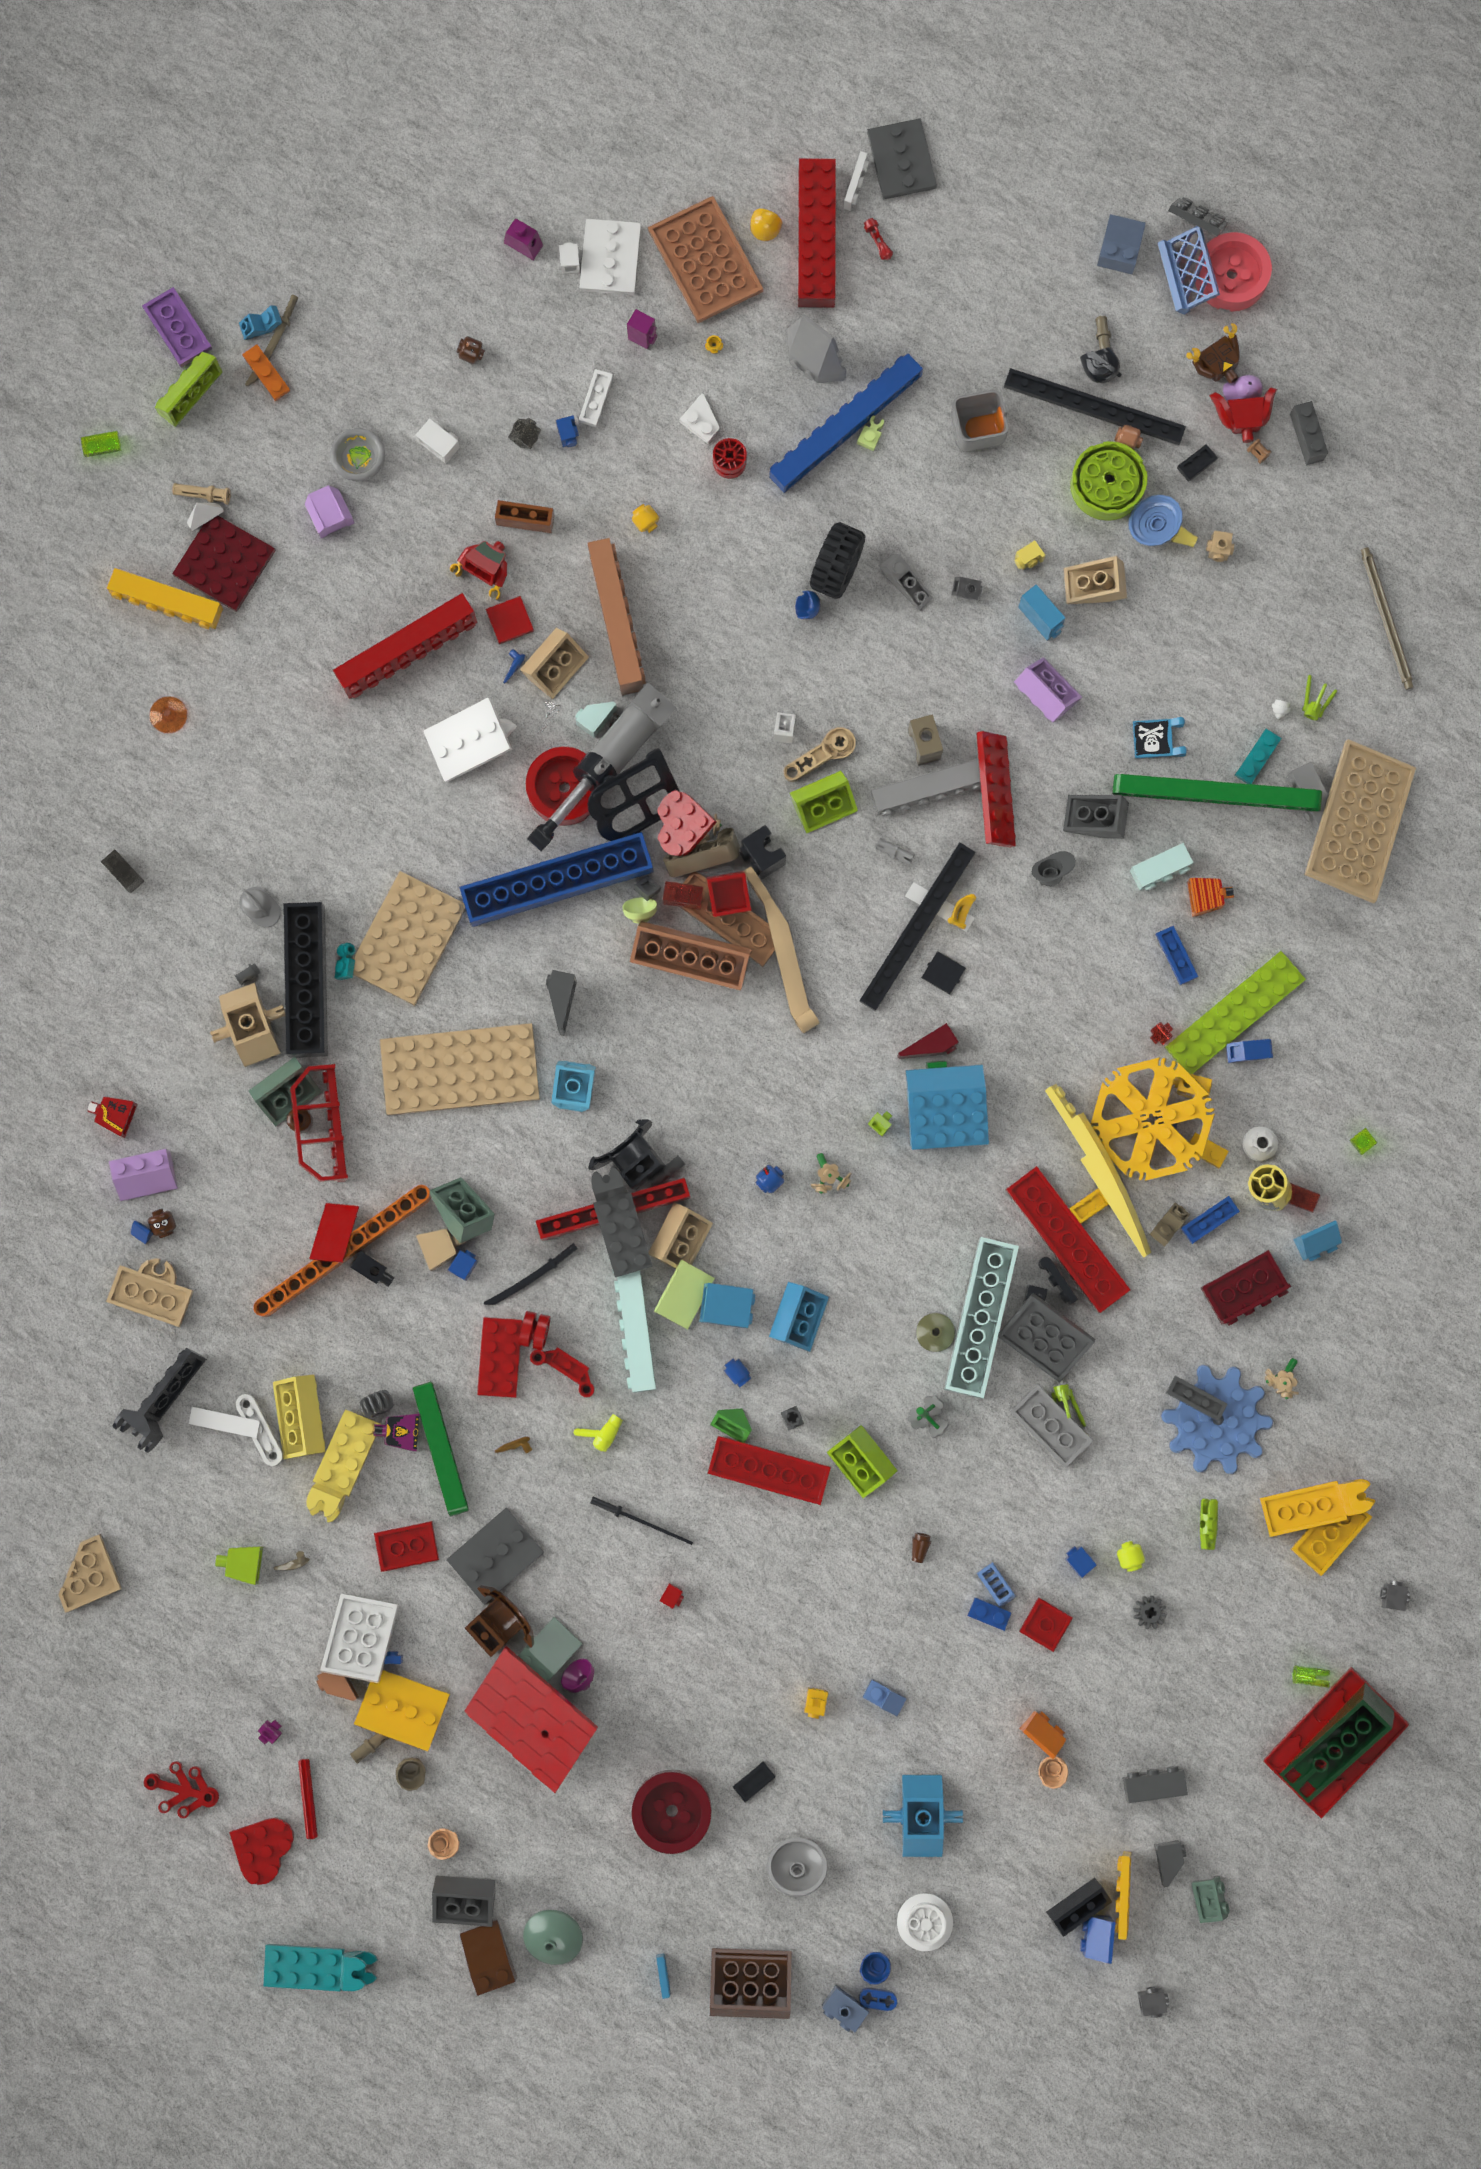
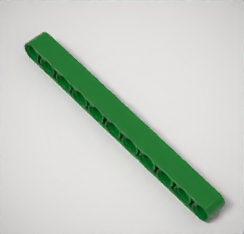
M1115 774L1112 790L1113 795L1302 811H1321L1322 791L1316 789Z

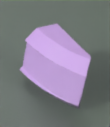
M328 485L308 494L305 506L320 538H324L345 526L354 524V520L339 489Z

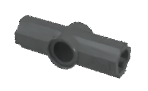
M797 1406L781 1412L788 1431L804 1424Z

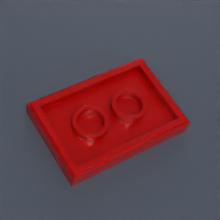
M432 1521L374 1533L381 1572L439 1560Z

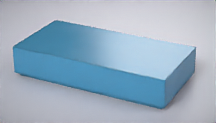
M663 1953L657 1954L656 1959L662 1999L670 1997L671 1992L666 1958Z

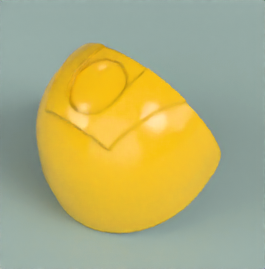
M759 208L752 214L750 229L753 236L758 240L769 241L779 234L783 222L776 213Z

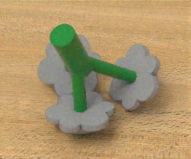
M936 1395L932 1397L926 1396L924 1398V1408H912L908 1421L913 1429L925 1428L927 1426L926 1423L930 1422L932 1427L929 1429V1433L932 1438H936L945 1433L949 1424L944 1418L940 1419V1421H934L930 1416L942 1414L944 1402L938 1400Z

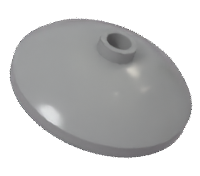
M790 1838L780 1842L770 1853L767 1862L768 1876L773 1886L781 1893L793 1897L806 1896L815 1892L824 1882L827 1874V1860L821 1848L814 1842L804 1838ZM796 1870L801 1872L799 1875L794 1874Z

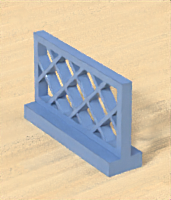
M1196 226L1168 241L1162 240L1158 242L1177 312L1185 315L1191 312L1190 309L1220 295L1202 228ZM1198 233L1196 244L1190 243L1191 236ZM1182 241L1184 243L1178 253L1175 251L1173 244ZM1188 244L1194 246L1190 257L1183 255ZM1198 249L1203 251L1200 262L1194 260ZM1182 257L1188 259L1184 270L1179 267ZM1192 261L1199 264L1194 274L1188 272ZM1203 266L1207 267L1208 270L1205 279L1198 276ZM1186 274L1193 276L1188 287L1184 285ZM1197 278L1203 281L1199 291L1192 289ZM1207 283L1212 285L1213 292L1205 295L1203 292ZM1191 291L1198 293L1195 301L1189 303L1188 297Z

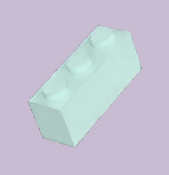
M1184 843L1132 866L1130 872L1139 890L1146 889L1148 891L1156 887L1155 883L1160 881L1165 883L1173 879L1172 875L1177 873L1182 875L1190 871L1193 861Z

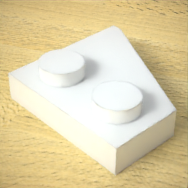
M703 393L679 419L682 425L707 444L720 431V427Z

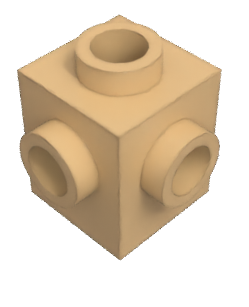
M1214 530L1211 540L1207 541L1206 551H1209L1208 558H1212L1216 562L1227 561L1229 555H1233L1234 544H1232L1233 533Z

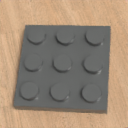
M1186 197L1179 198L1171 204L1169 212L1216 236H1219L1228 224L1225 221V217L1219 214L1214 216L1208 213L1209 209L1201 205L1199 207L1193 205V201Z

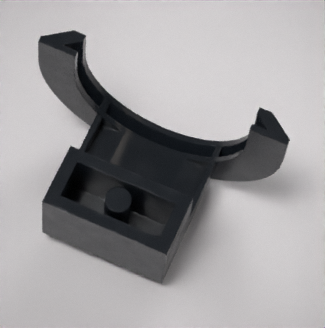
M649 1119L637 1120L636 1124H638L636 1130L610 1152L600 1157L593 1156L590 1159L588 1169L597 1170L613 1161L621 1171L620 1174L631 1189L635 1190L658 1173L666 1165L643 1137L652 1126V1121Z

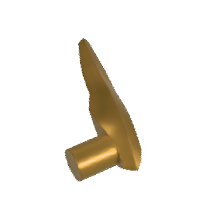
M522 1437L506 1443L496 1449L495 1453L516 1449L521 1446L527 1454L532 1451L528 1443L530 1437Z

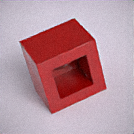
M669 1583L660 1602L672 1609L675 1605L679 1607L684 1598L681 1595L683 1590Z

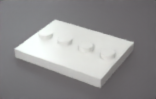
M586 219L580 291L635 295L641 223Z
M486 698L424 730L445 782H449L512 750L490 698Z
M341 1594L320 1671L379 1683L399 1606L397 1604Z

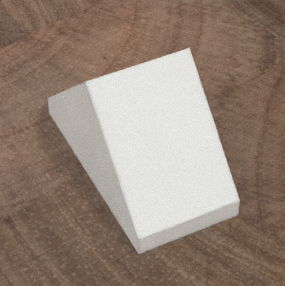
M777 712L774 741L793 742L795 714Z

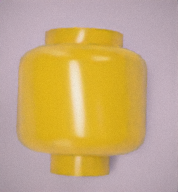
M642 504L632 512V521L640 532L648 531L650 533L658 527L656 523L659 521V516L651 505L645 506V504Z

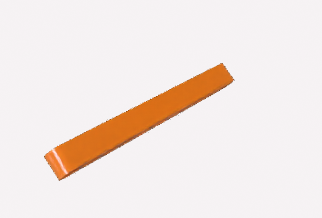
M425 1185L414 1187L354 1230L351 1234L348 1252L343 1263L428 1203L432 1198L429 1193L430 1189ZM425 1189L427 1196L424 1199H419L417 1196L418 1192ZM404 1201L411 1202V1208L409 1210L402 1209V1203ZM389 1212L395 1213V1219L392 1222L386 1220V1215ZM374 1223H378L380 1226L377 1233H371L370 1227ZM363 1235V1242L359 1245L355 1244V1237ZM311 1261L258 1299L253 1306L254 1312L262 1317L272 1315L343 1263L332 1262L329 1267H324L323 1261ZM310 1269H315V1277L309 1279L307 1272ZM298 1280L300 1287L297 1290H292V1282ZM282 1291L284 1298L282 1301L277 1302L275 1295L277 1292ZM262 1303H267L268 1310L265 1313H261L259 1310Z

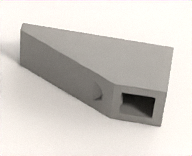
M891 554L879 565V568L888 580L917 610H920L932 599V596L900 554Z

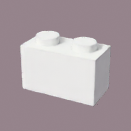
M430 418L415 435L419 444L445 464L460 448L458 437L452 432H446L442 424L438 421L433 422Z

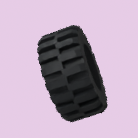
M841 522L835 523L831 527L813 567L810 578V587L813 590L834 599L842 597L854 574L864 547L866 536L863 531Z

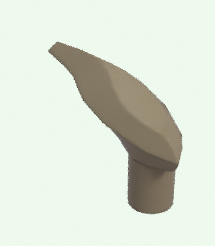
M298 1551L296 1553L297 1559L275 1566L274 1570L298 1569L304 1566L310 1559L305 1557L303 1551Z

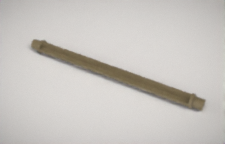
M1369 547L1361 549L1362 560L1380 616L1383 620L1401 682L1404 683L1406 690L1412 689L1414 687L1412 683L1413 678L1377 572L1373 554L1370 553Z

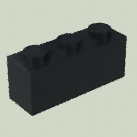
M1094 1877L1046 1911L1056 1929L1064 1937L1111 1904L1112 1901L1103 1886Z

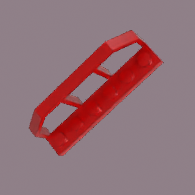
M335 1064L308 1066L290 1088L298 1164L319 1182L337 1180V1183L346 1182L348 1179ZM325 1070V1072H322V1080L327 1085V1091H324L325 1102L328 1103L297 1106L296 1087L309 1072ZM329 1108L326 1110L327 1121H331V1128L328 1129L329 1137L301 1140L298 1111ZM333 1142L331 1158L335 1159L336 1165L333 1166V1176L322 1177L303 1162L301 1145Z

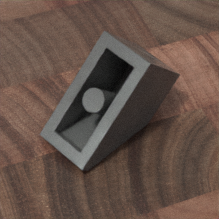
M1178 1840L1154 1844L1161 1884L1164 1887H1169L1184 1864L1183 1857H1186L1185 1846L1181 1845V1842Z

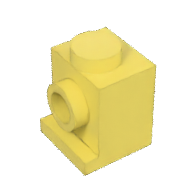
M1034 540L1016 552L1014 561L1019 569L1024 570L1027 567L1030 569L1038 561L1042 563L1045 554Z

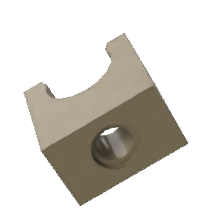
M933 714L910 720L908 733L914 741L918 766L941 760L943 747ZM927 734L931 739L924 741L921 736Z

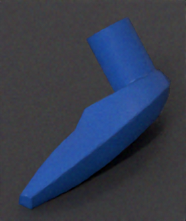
M514 649L509 652L514 661L503 681L504 684L521 666L525 659V654H519Z

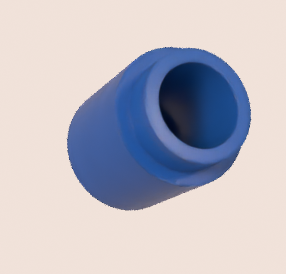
M733 1358L724 1365L726 1367L724 1372L734 1385L737 1384L739 1388L751 1379L750 1372L740 1359L735 1361Z

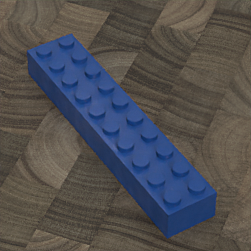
M640 832L459 888L472 927L651 874L654 873L643 833Z

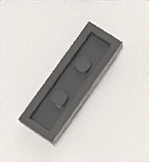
M1174 1376L1166 1391V1394L1217 1422L1228 1405L1177 1376Z

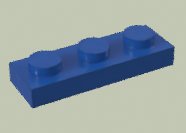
M1174 925L1156 933L1155 935L1179 985L1198 978Z
M1227 1196L1180 1229L1189 1242L1193 1244L1240 1211L1230 1196Z

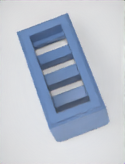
M993 1562L977 1573L1000 1608L1016 1597ZM994 1570L995 1574L988 1579L984 1578V1576ZM997 1577L1000 1579L993 1585H989V1583ZM1003 1584L1005 1586L994 1593L993 1590ZM1006 1591L1009 1592L1008 1595L999 1600L998 1597Z

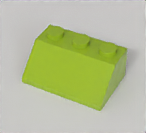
M838 771L789 793L806 833L858 811L849 782L842 771Z
M862 1425L827 1451V1454L862 1498H865L898 1471Z

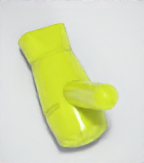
M613 1414L601 1430L576 1428L573 1433L575 1436L595 1438L592 1443L594 1447L599 1451L606 1452L613 1443L623 1420Z

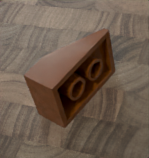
M498 1919L493 1921L492 1927L479 1926L460 1933L470 1976L477 1996L516 1982L517 1975Z

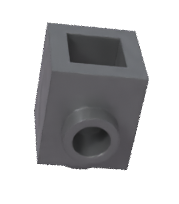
M955 577L951 595L978 600V597L982 594V581Z
M1391 1580L1390 1584H1384V1587H1381L1380 1590L1381 1607L1406 1611V1603L1410 1601L1408 1587L1402 1586V1582Z
M1158 1986L1147 1987L1146 1991L1137 1992L1140 2011L1143 2016L1158 2018L1163 2016L1162 2013H1167L1166 2006H1170L1169 1998L1161 1988L1158 1989Z

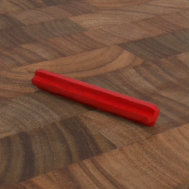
M301 1759L298 1761L306 1838L315 1839L318 1833L310 1760Z

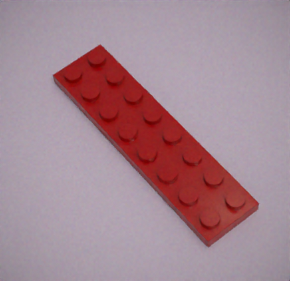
M1037 1166L1005 1189L1099 1314L1130 1291V1288Z

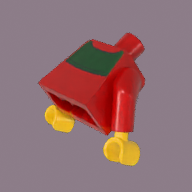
M483 541L479 545L468 546L457 559L458 563L450 566V571L453 572L455 568H458L455 575L459 577L463 573V568L490 586L494 584L495 587L490 589L489 596L491 597L492 592L497 591L496 600L501 597L499 589L503 587L507 577L506 554L503 552L505 546L499 541H496L494 545Z

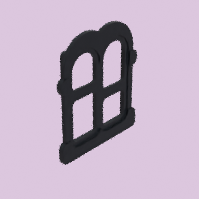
M658 748L654 749L646 755V759L616 776H606L603 783L591 792L587 803L588 811L591 817L597 821L598 832L604 839L613 841L637 834L660 821L658 813H651L646 799L662 789H665L667 794L674 790L680 791L661 750ZM650 766H655L660 782L638 795H632L626 782L627 779ZM619 785L625 796V802L614 808L603 807L601 805L603 793ZM639 804L645 819L623 832L614 830L612 827L614 817L629 807Z

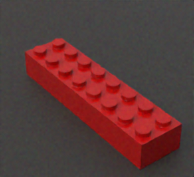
M799 158L798 307L835 308L836 159Z
M461 593L333 669V672L348 698H357L367 688L371 689L377 686L382 679L391 678L399 669H406L414 660L424 658L429 651L437 650L446 641L456 639L461 632L473 629L476 626L475 624L478 623L475 612L464 594Z

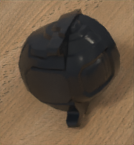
M1111 347L1103 348L1096 352L1091 351L1080 357L1086 375L1093 382L1106 383L1116 376L1119 378L1122 376L1119 372L1120 361Z

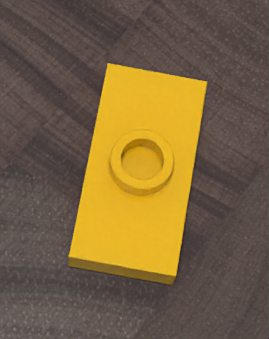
M1097 1188L1069 1209L1080 1224H1082L1109 1205L1100 1189Z

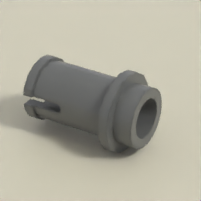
M254 963L253 965L249 964L248 968L236 974L235 977L243 985L253 977H259L258 974L261 972Z

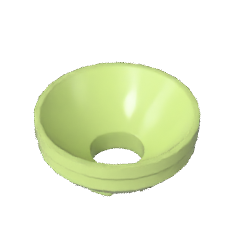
M643 897L633 898L623 904V913L634 923L648 922L657 912V902L654 899L646 901Z

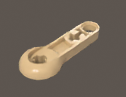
M844 727L831 729L820 745L784 768L785 779L789 782H795L831 759L849 756L856 746L854 734ZM839 738L840 740H845L842 747L835 745L837 743L836 740ZM805 759H808L809 761L813 760L811 762V767H809L808 765L802 767V770L804 771L802 773L800 771V768L796 765L800 763L801 767L805 764ZM790 768H795L798 774L796 777L791 778L787 775V771Z

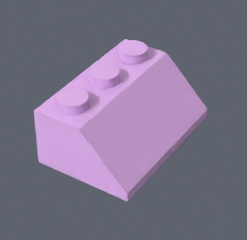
M1044 657L1028 666L1014 681L1018 689L1030 698L1032 704L1037 706L1044 713V716L1052 722L1061 718L1082 698Z
M167 1149L109 1161L112 1180L120 1201L178 1189L171 1151Z

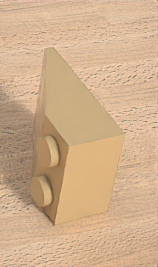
M1117 556L1064 568L1067 604L1102 603L1127 598L1124 562Z

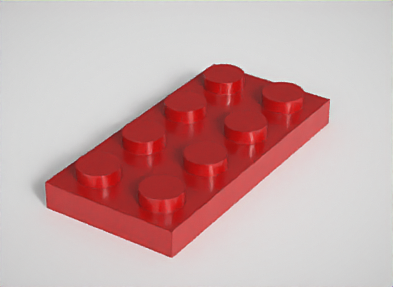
M483 1317L477 1395L517 1398L521 1347L519 1345V1337L523 1320Z

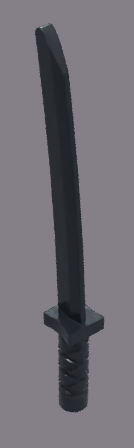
M572 1243L556 1257L548 1259L549 1262L535 1272L485 1301L484 1305H495L531 1284L551 1269H556L558 1267L557 1264L578 1249L577 1246Z
M594 1496L590 1501V1504L615 1513L616 1517H619L621 1514L688 1544H693L688 1539L621 1511L623 1507L619 1505L616 1507Z

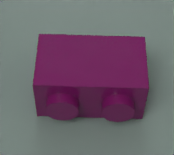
M635 309L627 323L628 340L645 349H648L650 344L653 345L657 339L655 319Z

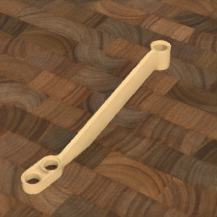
M750 866L744 870L746 880L764 904L790 1013L804 1034L820 1024V1022L808 1005L789 924L756 872Z

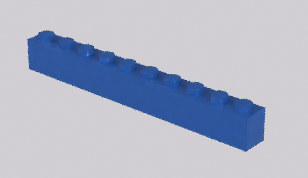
M909 353L904 357L900 356L894 362L895 365L891 368H886L881 373V377L877 380L873 379L863 392L859 391L853 397L849 404L845 403L842 405L835 416L833 414L829 416L822 427L818 426L815 428L808 439H802L794 451H788L781 462H776L771 466L769 478L783 493L787 492L869 422L873 415L876 416L922 376L923 368Z

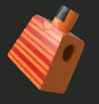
M1190 878L1187 881L1192 917L1219 910L1225 905L1224 899L1234 898L1233 887L1222 888L1221 879Z

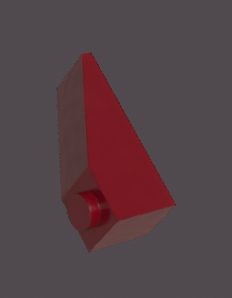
M946 1023L900 1051L897 1057L905 1059L937 1056L944 1053L949 1055L957 1050L956 1046L959 1041Z

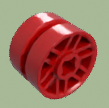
M725 438L719 441L713 449V467L716 473L723 478L733 479L740 476L747 465L746 448L737 439Z
M526 1311L520 1331L519 1345L529 1347L533 1340V1349L543 1351L548 1336L551 1316L541 1314L538 1321H536L537 1313Z

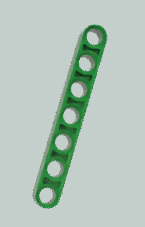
M430 1381L414 1386V1396L448 1514L451 1517L468 1512L467 1500L434 1385Z

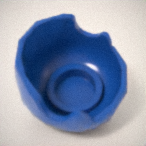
M810 590L803 591L804 595L796 598L795 610L797 617L800 619H813L819 613L821 607L820 598L816 592Z
M871 1952L866 1955L860 1967V1974L864 1981L875 1985L884 1982L889 1977L891 1971L889 1958L881 1952Z

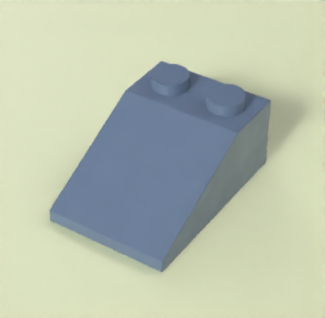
M1110 214L1097 266L1132 275L1146 223Z

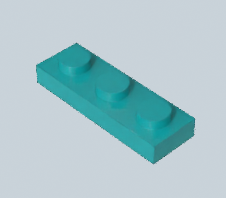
M1266 728L1234 776L1246 784H1252L1282 738Z

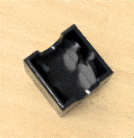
M766 825L742 839L741 847L739 848L741 851L739 853L743 860L750 862V866L761 880L786 865V854L782 848L773 852L764 848L771 842L770 835L772 834Z

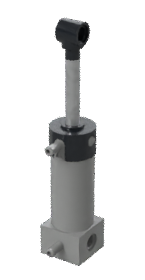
M647 683L624 708L620 717L591 751L574 768L573 773L580 783L545 824L538 825L528 836L527 840L542 852L554 838L553 831L588 790L592 792L598 785L603 783L606 776H616L648 738L663 725L676 707L651 684Z

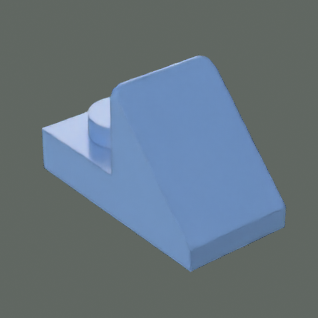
M874 1680L870 1681L863 1695L864 1699L895 1716H898L906 1701L905 1697Z

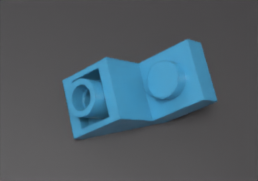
M271 305L261 315L248 314L239 322L244 340H248L272 332L282 323L277 306Z

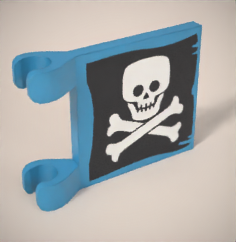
M1184 718L1133 721L1135 759L1186 756L1187 750L1185 746L1173 748L1171 727H1184Z

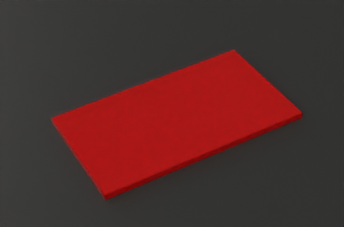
M325 1204L309 1257L310 1260L343 1263L359 1206Z

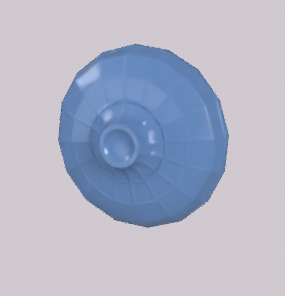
M1150 496L1140 501L1133 509L1129 518V530L1132 537L1140 544L1147 546L1162 545L1170 541L1178 533L1182 524L1183 512L1179 503L1169 496Z

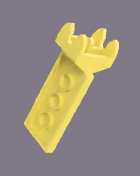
M345 1409L313 1479L315 1484L311 1487L307 1497L306 1505L312 1516L319 1513V1511H324V1516L327 1518L328 1523L333 1522L339 1516L344 1505L345 1496L350 1497L376 1439V1436H373L374 1424L380 1423Z

